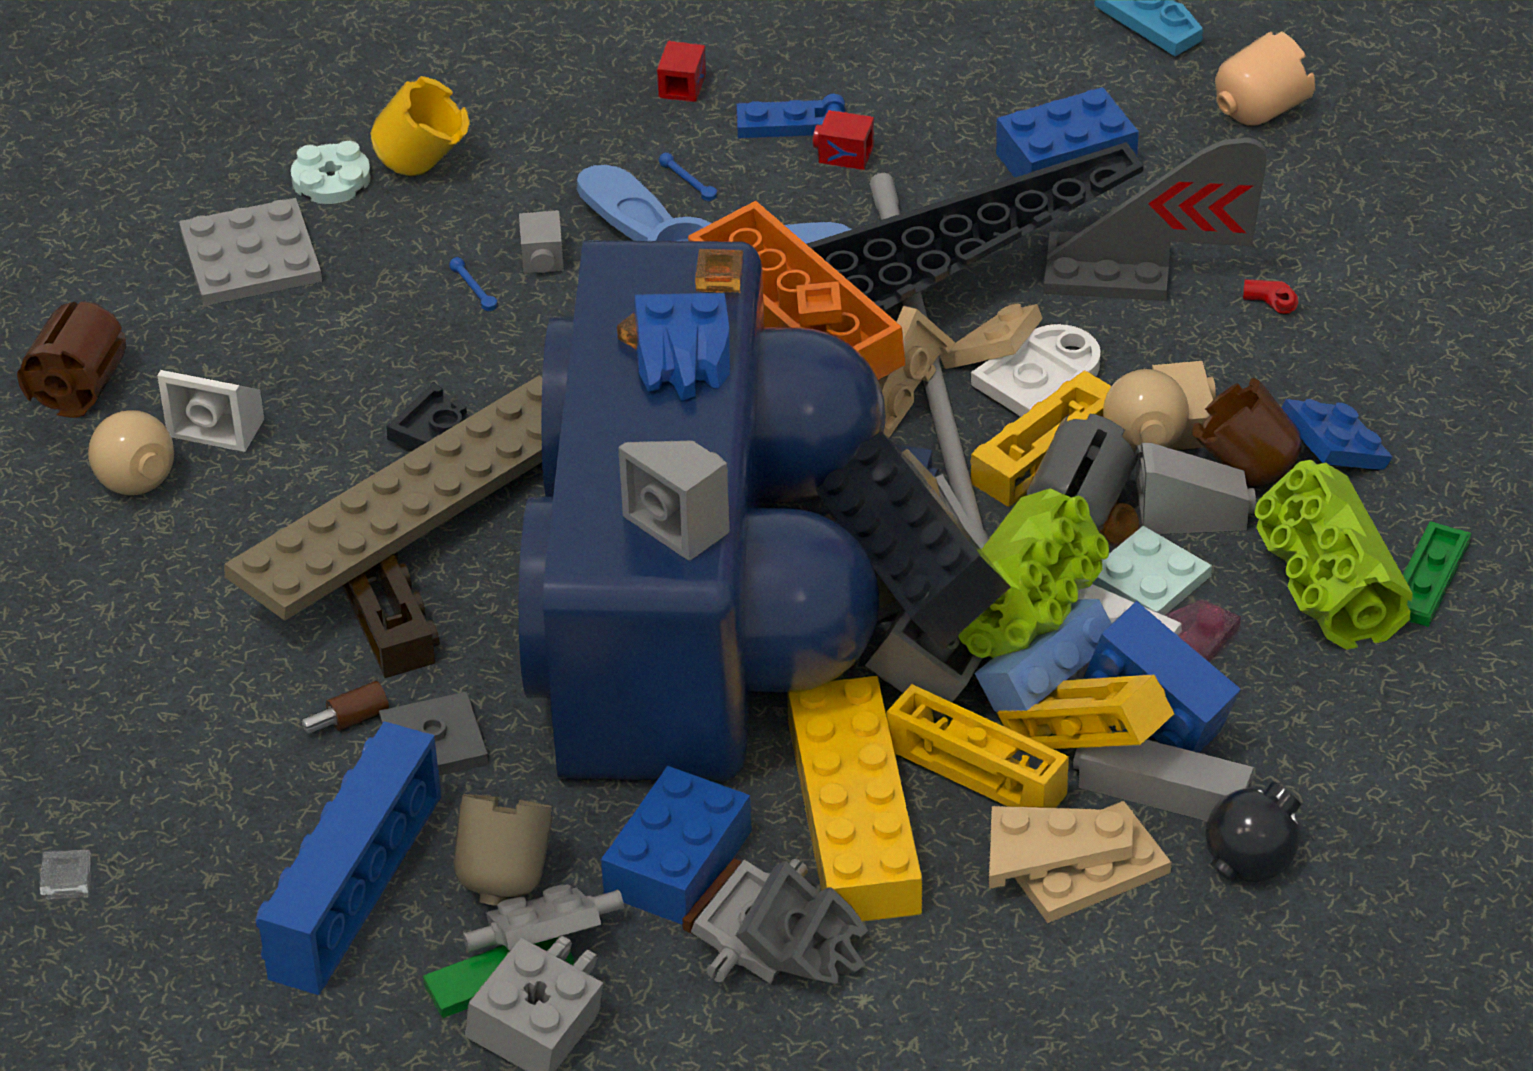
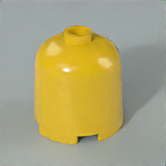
M422 76L417 81H407L376 118L371 130L373 149L378 158L394 172L405 176L423 175L435 166L467 134L470 123L466 109L462 107L459 111L457 105L449 98L453 92L437 80Z

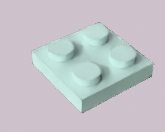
M1142 526L1109 553L1107 559L1102 560L1103 570L1093 582V585L1134 603L1138 601L1143 607L1165 616L1211 577L1212 565L1147 527Z

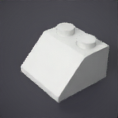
M160 370L157 376L165 424L171 437L243 452L247 450L264 421L259 389Z

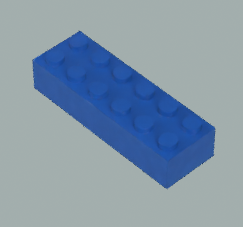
M384 721L374 738L369 737L367 739L358 763L354 769H349L345 773L340 791L333 802L328 801L326 803L317 827L312 834H307L304 837L299 855L291 867H286L283 870L276 891L269 901H264L258 910L256 927L260 930L262 942L261 958L265 960L268 980L320 995L441 798L434 735Z

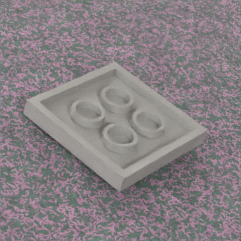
M296 198L276 200L272 203L237 208L228 212L197 216L193 219L179 221L180 232L203 306L322 282L321 270Z

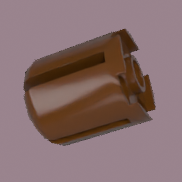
M81 301L79 304L70 302L56 309L27 351L17 372L19 387L26 398L31 401L34 397L43 405L51 409L60 410L56 414L57 416L76 418L85 415L87 410L95 404L124 357L127 347L125 333L121 331L122 326L115 315L97 303Z

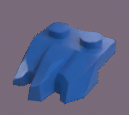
M725 293L635 295L634 314L637 331L638 369L648 392L660 389L663 382H670L674 385L681 401L696 396L697 381H705L711 387L719 389L730 375L729 321Z

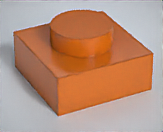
M839 281L796 286L800 327L843 322Z

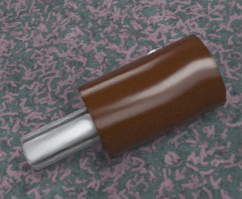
M376 680L326 700L327 710L303 719V728L306 733L310 734L333 724L338 731L376 717L379 715L380 710L389 709L386 694L380 683Z

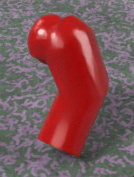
M1244 279L1243 300L1265 301L1277 313L1281 314L1291 313L1298 306V296L1285 282Z

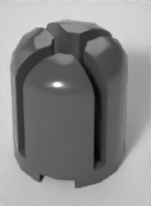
M1090 413L1087 420L1073 419L1067 421L1069 416L1067 415L1060 422L1054 438L1029 485L1027 495L1051 488L1068 496L1079 472L1087 475L1077 496L1083 497L1088 503L1090 516L1100 532L1104 528L1130 473L1138 461L1139 449L1137 448L1134 454L1131 445L1122 437L1125 429L1107 418Z

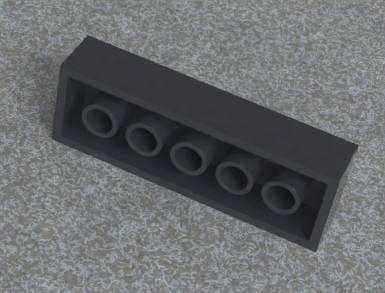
M881 430L871 439L860 445L856 455L844 468L836 469L829 473L823 484L815 489L843 528L861 544L873 568L910 618L941 649L947 646L1011 588L914 464Z

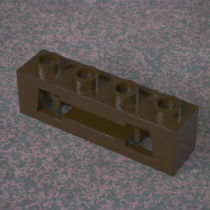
M398 552L342 585L384 678L435 664L434 647L440 645L438 632L433 620L426 621L424 618L426 612L419 591L412 593L410 589L412 588V582L406 564H398L397 562ZM378 569L380 571L382 589L395 614L385 618L387 624L386 631L383 627L382 609L369 584L377 581L375 570Z

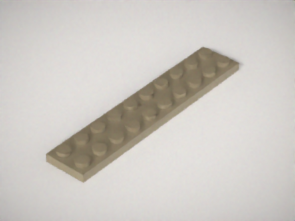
M538 375L224 564L225 578L285 621L542 462V377Z

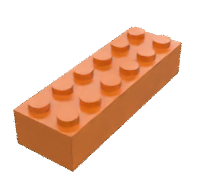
M757 201L688 235V241L746 242L754 247L759 254L763 269L764 327L809 328L834 335L850 344L865 358L878 380L906 365L902 326ZM839 281L843 322L800 327L796 286Z

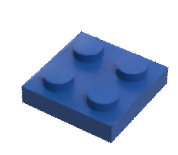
M1286 399L1281 407L1298 428L1303 442L1322 463L1383 470L1388 466L1393 457L1381 444V438L1375 432L1367 429L1358 419L1357 411L1347 404L1339 402L1333 405L1319 403L1312 399H1306L1305 401Z

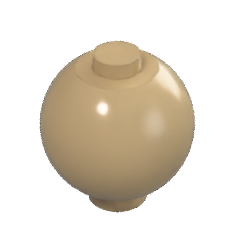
M1140 369L1125 374L1112 385L1105 398L1103 417L1125 429L1122 437L1131 445L1135 453L1136 446L1141 445V443H1154L1167 448L1175 444L1187 426L1189 406L1183 389L1172 377L1161 371Z
M136 410L121 411L104 419L93 432L88 448L89 463L96 478L106 488L123 495H140L155 489L167 478L174 461V444L167 428L154 416Z

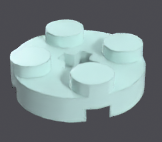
M353 141L320 146H303L297 151V159L291 167L292 184L296 193L301 196L302 192L304 195L310 196L311 201L321 204H335L354 198L356 191L360 190L363 186L365 189L371 179L369 161L360 152L359 145ZM327 172H335V175L327 176Z

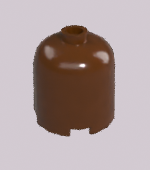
M1251 378L1250 386L1243 389L1236 383L1217 396L1205 408L1210 416L1203 425L1197 422L1194 424L1192 435L1218 463L1243 470L1247 487L1254 488L1265 486L1272 482L1276 484L1294 468L1293 464L1296 462L1301 451V434L1265 386L1258 379Z

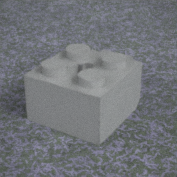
M559 937L548 952L520 938L469 1002L465 1037L525 1071H556L593 1023L599 1012L603 982L590 976L598 957L595 953L587 950L572 966L564 961L568 957L572 945L571 940L566 937Z

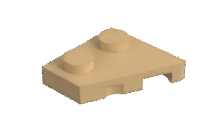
M1012 304L1001 309L998 315L957 341L948 354L940 353L944 368L949 369L1016 354L1043 319L1038 305L1021 307L1020 304Z

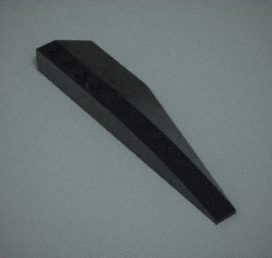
M1125 142L807 243V245L885 311L1144 172V167L1128 143Z

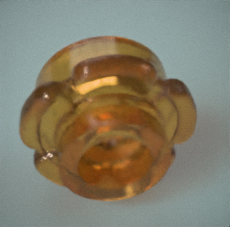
M1116 502L1107 521L1101 525L1104 527L1101 533L1111 543H1116L1117 541L1120 544L1138 530L1139 520L1136 511L1128 504Z

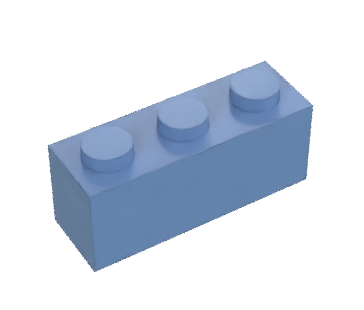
M1079 599L1075 603H1071V612L1057 630L1036 636L1026 649L994 657L975 672L995 712L999 710H1029L1033 705L1038 704L1054 691L1060 683L1070 678L1091 660L1101 634L1112 624L1099 599Z

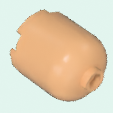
M1269 32L1227 59L1220 65L1215 78L1216 101L1221 111L1226 115H1230L1241 124L1256 126L1311 98L1315 91V77L1313 73L1306 75L1305 68L1300 61L1306 56L1303 50L1284 32L1276 35Z

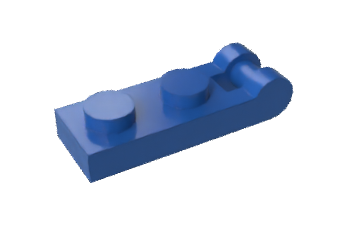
M829 94L823 100L816 101L791 100L788 102L755 101L737 103L738 138L814 135L816 125H822L828 110L845 113L844 98L838 94Z

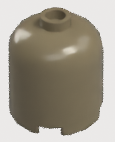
M462 795V802L459 804L453 862L454 874L458 882L466 889L480 893V903L498 905V903L507 900L508 897L525 896L533 892L539 885L543 874L553 816H551V805L519 800V804H516L515 809L498 806L499 797Z

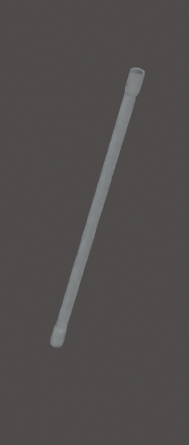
M887 173L874 175L870 180V187L881 220L900 214L898 208L899 200L892 176ZM921 291L902 301L903 306L918 309L927 317ZM937 357L933 363L936 372L929 382L923 380L951 490L985 545L989 540L988 534L983 528L939 358Z

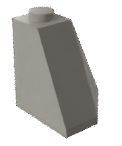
M1141 443V445L1136 446V450L1137 448L1139 449V455L1135 465V480L1142 526L1157 534L1247 530L1248 514H1255L1256 496L1254 488H1247L1245 472L1243 470L1154 443Z

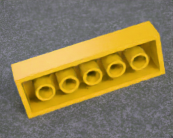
M878 676L835 680L814 689L787 692L788 724L821 891L831 887L853 907L861 921L922 914V876Z

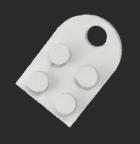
M1062 324L1042 326L1034 329L1016 354L990 359L972 371L971 385L1022 417L1037 402L1045 400L1057 391L1064 382L1070 381L1082 371L1086 370L1092 375L1097 376L1100 369V347L1092 335L1080 328ZM1068 346H1076V347H1079L1080 349H1077V350H1069V349H1066L1065 347H1068Z

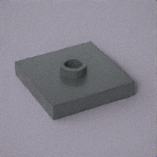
M467 691L379 711L381 725L386 721L435 736L439 776L489 765L488 754Z

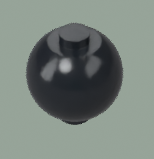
M1274 781L1271 782L1265 791L1243 788L1226 795L1212 809L1206 824V845L1208 851L1215 857L1210 863L1211 866L1231 882L1237 876L1247 882H1260L1271 879L1283 872L1291 864L1298 851L1300 828L1295 813L1302 804L1289 791Z

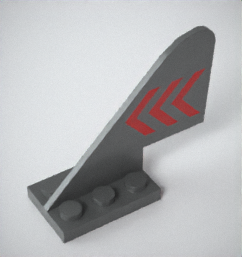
M1248 137L1219 141L1200 150L1080 233L1050 231L1044 294L1166 301L1171 242L1252 246L1267 163L1265 146L1258 140Z

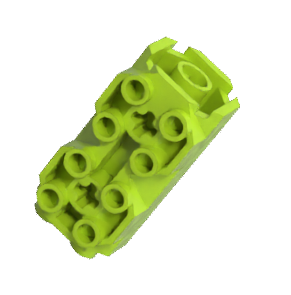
M1313 460L1301 461L1258 500L1255 507V516L1259 519L1256 528L1268 551L1286 561V574L1290 578L1287 587L1300 611L1317 620L1328 640L1346 650L1357 648L1358 646L1355 641L1372 638L1374 644L1387 641L1410 620L1411 611L1407 603L1408 600L1412 602L1413 593L1347 475L1327 463L1316 465Z
M1049 488L1019 499L981 549L1011 588L958 635L959 639L963 644L967 645L968 650L973 655L980 658L987 656L994 658L1026 649L1036 636L1055 631L1060 627L1071 612V603H1075L1078 600V590L1091 587L1103 570L1102 560L1107 559L1109 556L1108 542L1099 533L1090 516L1088 503L1083 497L1078 495L1071 498Z

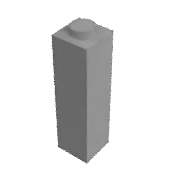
M1145 740L1141 745L1077 748L1073 762V768L1079 770V788L1205 821L1208 820L1212 809L1222 798L1236 790L1252 788L1254 767L1150 740Z

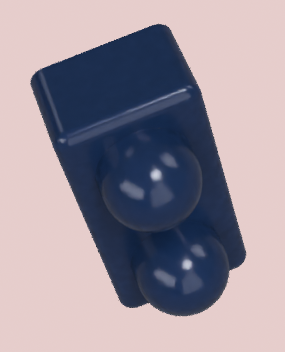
M584 240L581 251L574 317H550L544 348L541 405L542 466L546 497H529L524 513L519 567V651L522 683L526 697L551 699L558 779L658 780L666 767L670 766L709 781L731 780L739 774L746 760L750 692H798L824 685L841 676L860 658L874 633L879 613V588L873 565L861 544L841 525L822 515L798 509L762 508V503H805L822 500L815 489L823 484L827 475L836 469L844 468L856 455L862 443L871 439L880 430L884 433L886 413L880 383L865 358L850 344L834 335L809 328L764 327L762 263L754 247L746 242ZM725 293L729 321L730 375L719 389L713 388L705 381H697L696 396L681 401L674 385L670 382H663L660 389L648 392L638 369L637 331L634 314L635 295ZM694 441L709 452L718 454L727 463L730 532L695 558L688 561L623 517L618 447L625 442Z

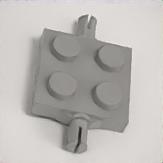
M745 859L696 919L691 933L720 952L712 964L707 967V973L711 978L717 973L715 981L723 982L733 966L738 964L771 984L780 971L767 966L735 936L770 873L763 872ZM793 859L790 865L804 877L808 873L807 866L802 863L798 868L800 860Z
M558 885L544 890L543 897L526 901L524 897H516L498 903L497 910L486 912L489 926L470 932H463V938L468 952L494 944L496 946L505 945L508 950H511L520 938L534 944L601 925L599 915L624 909V903L618 889L592 897L591 895L585 896L576 887L571 889L570 885Z

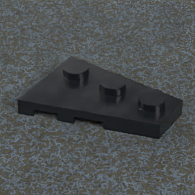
M433 382L386 426L387 440L415 450L470 417L467 414V407L458 400L451 402L443 395V388Z

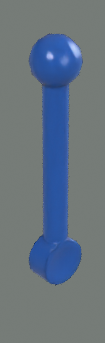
M666 152L660 155L659 164L664 168H671L701 193L703 200L712 201L716 199L717 190L714 187H705L675 163L672 154Z
M460 257L451 259L450 269L453 272H458L481 300L482 309L485 311L495 310L497 308V299L493 296H487L465 269L464 260Z

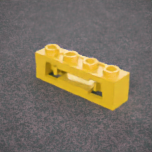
M1086 370L1070 381L1064 382L1057 391L1042 402H1037L1030 411L1014 423L1007 424L999 434L987 443L979 445L974 450L970 460L972 485L1007 507L1013 505L1027 494L1029 485L1054 438L1060 422L1067 415H1069L1067 421L1073 419L1087 420L1090 413L1103 417L1105 398L1112 386ZM1030 469L1031 476L1015 487V480L1018 477L1022 478L1026 471Z
M1154 674L1064 680L1054 691L1038 704L1033 705L1029 710H999L997 714L1004 727L1049 748L1063 749L1141 745L1171 718L1174 712L1165 696L1163 687L1159 684ZM1109 726H1116L1115 728L1118 731H1122L1126 728L1127 732L1112 733Z
M913 684L907 688L887 711V722L895 754L1005 806L1056 808L1067 795L1069 756ZM932 709L953 718L949 726L946 717H942L934 723ZM1020 749L1043 760V763L1036 770L1029 767L1030 756L1022 755L1021 761L1012 758V756Z

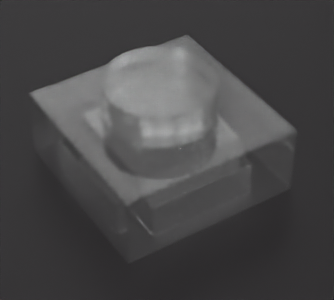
M90 850L43 852L39 885L42 899L89 897L92 871Z

